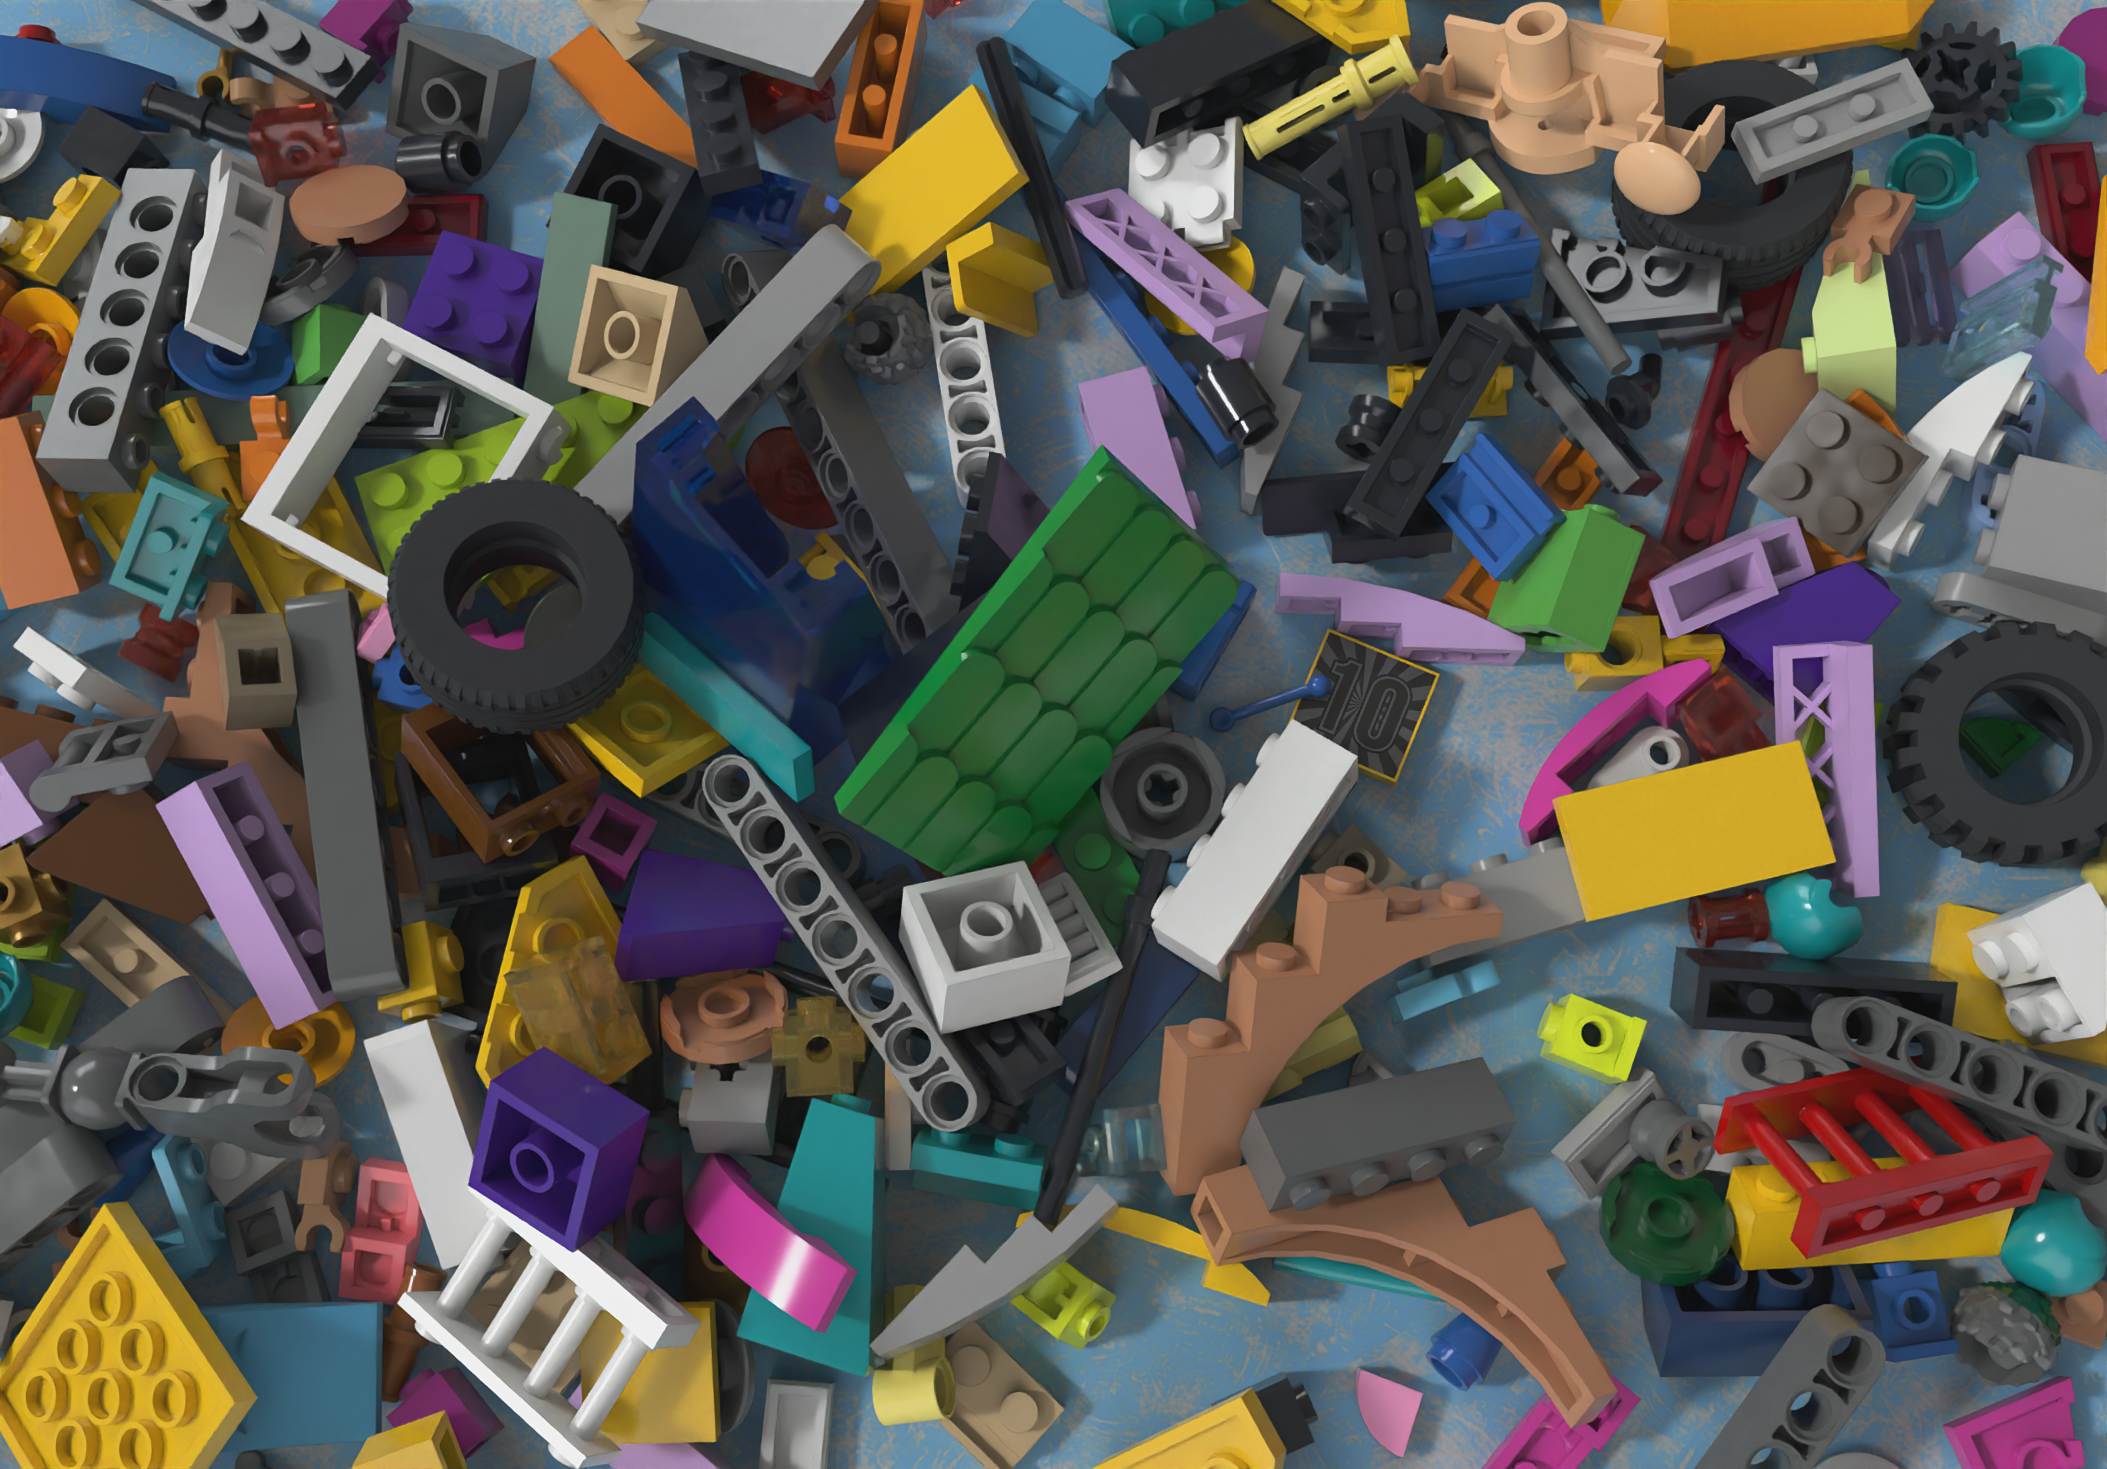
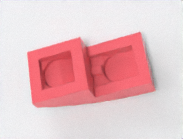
M370 1157L360 1165L355 1224L345 1235V1244L342 1250L339 1297L394 1305L406 1272L407 1262H416L424 1215L404 1162Z

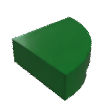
M1980 717L1972 719L1959 727V745L1991 779L2001 775L2044 738L2034 728L2017 720L2012 722L2001 718Z

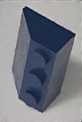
M1730 1246L1723 1266L1706 1280L1684 1286L1655 1284L1640 1277L1644 1328L1660 1377L1761 1376L1803 1317L1813 1308L1823 1304L1838 1305L1847 1309L1870 1331H1872L1874 1318L1850 1264L1743 1271ZM1851 1336L1842 1338L1835 1344L1832 1356L1842 1353L1848 1347Z

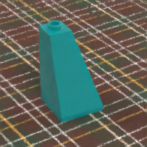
M834 1090L831 1102L812 1098L777 1211L801 1233L822 1238L858 1272L826 1333L814 1331L751 1288L736 1336L865 1378L875 1371L879 1365L884 1364L885 1361L884 1358L878 1356L869 1346L885 1329V1296L887 1293L885 1119L868 1114L872 1101Z

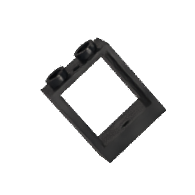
M490 732L443 755L465 785L507 779L514 809L540 796L526 741L520 733L503 735ZM401 750L396 751L394 785L425 913L519 896L523 886L557 866L558 858L550 830L539 835L535 843L522 853L515 856L503 854L486 864L476 851L435 858L419 795L421 792L430 790Z

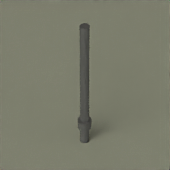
M1442 109L1438 116L1445 120L1444 128L1457 145L1455 154L1462 163L1471 158L1501 191L1504 210L1520 213L1540 238L1541 249L1537 263L1538 267L1610 374L1615 376L1627 370L1632 364L1631 358L1494 159L1496 151L1487 136L1482 131H1475L1464 114Z

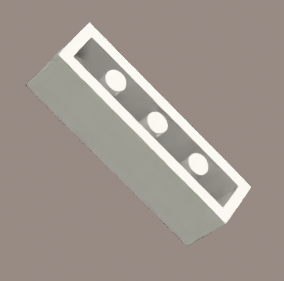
M1294 719L1290 721L1281 736L1273 733L1266 740L1256 759V765L1259 766L1258 770L1247 786L1239 783L1234 787L1222 808L1221 815L1225 818L1212 836L1204 834L1196 842L1186 863L1190 868L1177 888L1169 885L1162 892L1151 912V918L1154 919L1151 926L1157 942L1221 983L1231 970L1232 951L1245 949L1358 780L1357 755Z

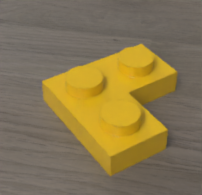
M80 174L78 179L75 177L69 179L56 193L53 205L57 208L48 220L27 217L24 222L17 221L23 228L22 235L14 245L6 238L0 244V248L3 250L0 255V267L15 277L56 287L122 192L103 177Z

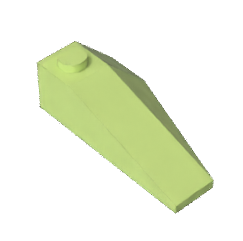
M1868 169L1856 171L1849 195L1856 184L1871 186ZM1872 252V272L1869 278L1862 284L1854 282V262L1841 263L1836 267L1831 277L1823 275L1812 309L1813 337L1801 338L1804 374H1817L1819 390L1821 387L1845 400L1855 390L1863 389L1896 420V340L1882 254Z

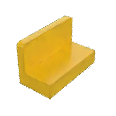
M988 222L946 245L954 305L958 312L1027 338L1039 332L1033 293L1054 283L1042 244L995 223Z

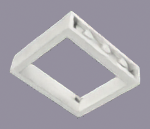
M370 312L241 520L277 543L387 601V591L389 590L387 585L388 577L299 529L406 357L526 418V421L488 483L492 479L500 478L501 480H507L508 477H517V480L533 478L534 481H539L543 478L550 465L556 464L563 457L560 448L571 432L572 427L556 408ZM482 578L476 581L465 593L457 609V619L464 608L470 611L475 599L474 591Z

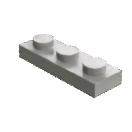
M1908 58L1736 122L1731 137L1755 184L1758 185L1927 121L1934 106Z

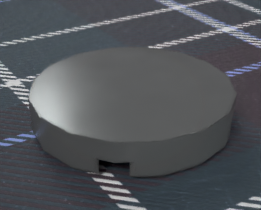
M339 241L340 246L318 244L292 258V262L287 264L290 270L280 278L276 274L271 276L258 318L264 326H276L290 321L311 310L342 287L356 272L360 263L346 242L343 244Z

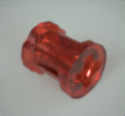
M1755 886L1745 887L1738 895L1708 898L1707 895L1702 894L1689 898L1687 908L1688 923L1691 935L1698 948L1709 949L1714 947L1715 941L1748 938L1752 943L1766 941L1769 935V914L1764 896L1759 888ZM1735 916L1732 919L1720 920L1722 917Z

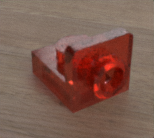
M754 70L741 76L751 127L763 135L808 113L825 124L836 119L832 99L836 94V89L831 76L820 91Z

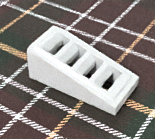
M1063 872L1037 885L1072 955L1071 961L1095 948L1097 949L1070 963L1064 993L1065 997L1120 971L1123 966L1072 876L1067 872Z

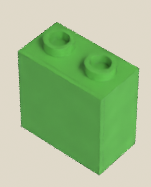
M1585 504L1583 509L1567 511L1560 509L1566 516L1565 520L1561 524H1554L1545 534L1548 537L1545 542L1508 582L1500 581L1487 621L1525 638V648L1536 653L1604 652L1646 535L1619 523L1620 515L1604 506Z

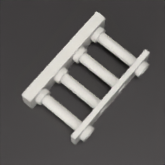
M470 1187L468 1191L488 1207L485 1211L488 1220L444 1291L404 1292L397 1304L416 1320L415 1328L423 1337L447 1348L550 1443L548 1445L549 1452L559 1462L575 1469L616 1462L623 1450L599 1430L647 1351L688 1346L702 1323L598 1235L576 1252L571 1253ZM517 1232L532 1245L529 1249L532 1259L487 1329L464 1307L510 1233ZM555 1270L562 1271L577 1284L574 1290L578 1297L535 1366L531 1369L508 1346ZM607 1310L624 1324L621 1328L624 1338L580 1409L577 1410L553 1386L599 1312Z

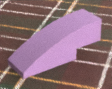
M1797 517L1770 520L1684 559L1651 578L1648 582L1668 639L1679 637L1779 594L1778 589L1816 573Z

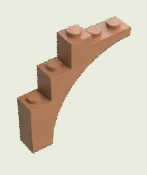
M208 581L206 599L199 604L196 616L197 628L200 633L196 658L191 660L187 671V683L191 691L190 698L165 697L163 712H173L180 733L167 754L165 761L181 769L221 771L248 760L286 833L291 835V842L318 891L304 769L299 765L276 728L225 730L214 615L255 614L256 599L232 582ZM390 825L399 899L406 902H422L405 828ZM429 832L435 858L458 854V844L440 833Z
M1335 866L1328 868L1326 873L1300 875L1293 946L1268 942L1260 944L1257 949L1232 951L1226 1021L1198 1018L1185 1025L1165 1026L1153 1163L1174 1196L1196 1194L1203 1177L1240 1166L1243 1154L1238 1144L1253 1110L1260 1108L1262 1101L1290 1057L1324 1019L1362 988L1409 961L1455 944L1500 937L1504 912L1487 899L1479 888L1464 882H1447L1442 885L1441 889L1415 890L1404 886H1390L1382 892L1362 871L1352 867Z
M1247 1164L1203 1177L1189 1211L1217 1267L1263 1257H1317L1363 1265L1411 1282L1458 1308L1501 1341L1541 1384L1571 1429L1594 1421L1618 1392L1611 1380V1374L1606 1362L1598 1353L1594 1352L1575 1320L1572 1305L1554 1285L1555 1280L1568 1263L1562 1254L1557 1237L1551 1230L1546 1228L1534 1207L1468 1227L1459 1201L1454 1195L1448 1193L1439 1175H1436L1428 1180L1419 1182L1412 1179L1381 1188L1365 1196H1356L1353 1192L1329 1197L1324 1203L1310 1210L1298 1211L1294 1207L1269 1213Z

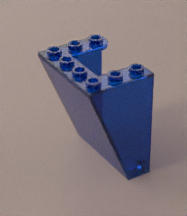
M692 396L636 443L630 541L634 546V552L637 553L643 575L645 616L651 612L659 614L812 748L814 767L847 739L836 706L893 664L903 654L866 582L844 559L834 567L836 574L825 580L811 577L796 557L787 564L790 548L785 535L769 518L720 436L719 431L721 428L715 418ZM731 744V746L735 749V751H736L741 757L746 758L738 749H736V748Z

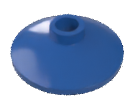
M185 319L174 327L169 336L167 354L175 372L189 385L215 397L247 401L251 400V396H271L282 390L289 383L293 375L295 364L292 358V348L278 331L271 326H264L260 320L257 321L249 347L242 356L219 345L211 344L201 337L184 330Z

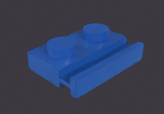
M1480 432L1475 437L1477 443L1468 453L1463 452L1425 498L1493 579L1508 582L1548 538L1545 534L1555 523L1561 524L1566 516L1493 434Z

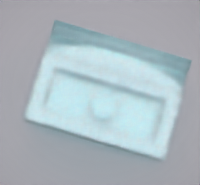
M2044 254L1962 302L1959 310L1966 313V317L1954 326L1940 373L1961 383L2015 353L2038 344L2048 333L2052 324L2050 313L2058 288L2050 284L2051 279L2063 272L2064 265Z

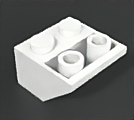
M2091 881L2030 900L1966 932L1973 944L1972 955L1977 966L1985 976L1994 980L2007 1002L2005 1009L2009 1021L2022 1036L2028 1038L2032 1046L2092 1037L2105 1031L2107 1025V908Z

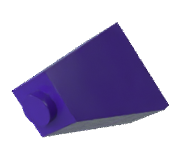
M1851 561L1778 591L1779 594L1716 620L1701 634H1721L1725 647L1721 662L1775 707L1773 646L1846 640L1865 643L1902 600L1890 591L1888 583L1881 575L1873 570L1862 568L1855 561ZM1823 657L1792 659L1793 686L1807 698L1823 682ZM1794 700V713H1795V712L1798 710V708L1801 706V705L1798 704L1795 700Z
M644 847L620 930L611 979L628 982L773 966L779 941L791 943L795 929L755 871Z

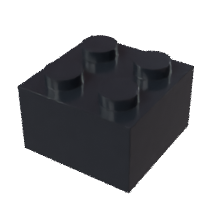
M601 123L598 124L563 191L564 193L619 205L609 261L640 277L652 280L683 267L721 195L720 193L705 197L699 172L696 168ZM550 218L546 224L547 228H549Z

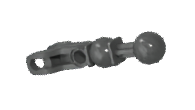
M0 1041V1108L8 1104L10 1100L40 1102L60 1125L76 1123L97 1131L117 1128L128 1121L135 1130L144 1131L147 1125H152L158 1132L167 1135L218 1140L267 1157L313 1160L326 1156L339 1142L343 1133V1117L336 1105L328 1096L313 1092L316 1083L315 1073L303 1056L290 1050L245 1046L233 1049L223 1056L158 1053L147 1057L144 1053L134 1052L131 1054L113 1046L90 1048L81 1054L73 1044H62L54 1062L43 1063L18 1060L15 1051L5 1042ZM282 1074L293 1075V1081L288 1085L277 1077ZM176 1088L167 1098L159 1100L167 1091ZM297 1116H319L323 1119V1124L318 1131L306 1137L294 1136L289 1130L291 1119Z

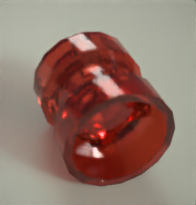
M145 603L137 617L140 627L139 631L135 633L134 637L124 639L116 656L174 684L183 668L180 662L183 655L182 652L184 649L195 647L200 633L195 625L180 617H177L172 622L159 618L161 608Z

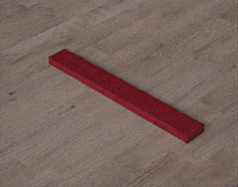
M1777 178L1764 182L1757 206L1771 202L1781 196ZM1799 267L1798 271L1792 276L1788 275L1785 280L1775 282L1774 285L1768 288L1761 287L1759 291L1750 292L1747 290L1746 293L1739 294L1745 323L1734 326L1736 338L1716 343L1646 581L1684 559L1725 540L1750 451L1745 447L1749 442L1744 437L1742 430L1739 432L1735 431L1730 419L1729 394L1735 376L1744 366L1748 365L1754 358L1781 347L1803 267Z

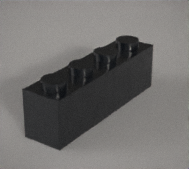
M1250 0L1232 9L1220 10L1209 19L1186 29H1177L1163 39L1138 50L1126 51L1117 59L1112 60L1105 103L1141 148L1145 149L1293 82L1306 72L1325 66L1333 42L1273 1Z
M1676 947L1670 1008L1692 1029L1813 1036L1811 1029L1812 1016L1817 1007L1825 1000L1835 997L1867 996L1881 999L1952 1027L1958 982L1923 962L1844 957L1812 960L1781 953ZM1852 1011L1846 1021V1030L1851 1039H1858L1861 1034L1862 1025L1860 1018ZM1916 1035L1910 1041V1043H1921Z

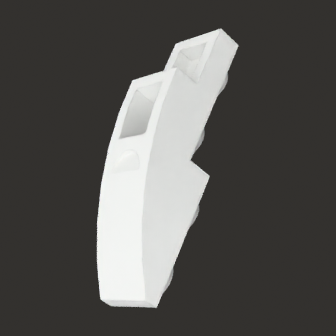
M222 148L211 163L204 236L192 251L184 330L201 337L211 344L219 345L242 356L249 347L268 289L280 238L285 196L275 191L276 176Z
M2020 351L1969 379L1940 401L1907 434L1913 446L1930 457L1878 523L1868 541V558H1866V563L1889 572L1899 554L1909 557L1923 534L1925 524L1918 520L1928 503L1936 507L1940 505L1954 476L1970 481L1980 462L1989 466L1993 463L2007 435V432L2000 430L2001 425L2009 412L2018 416L2021 414L2035 387L2036 382L2027 379L2032 355Z

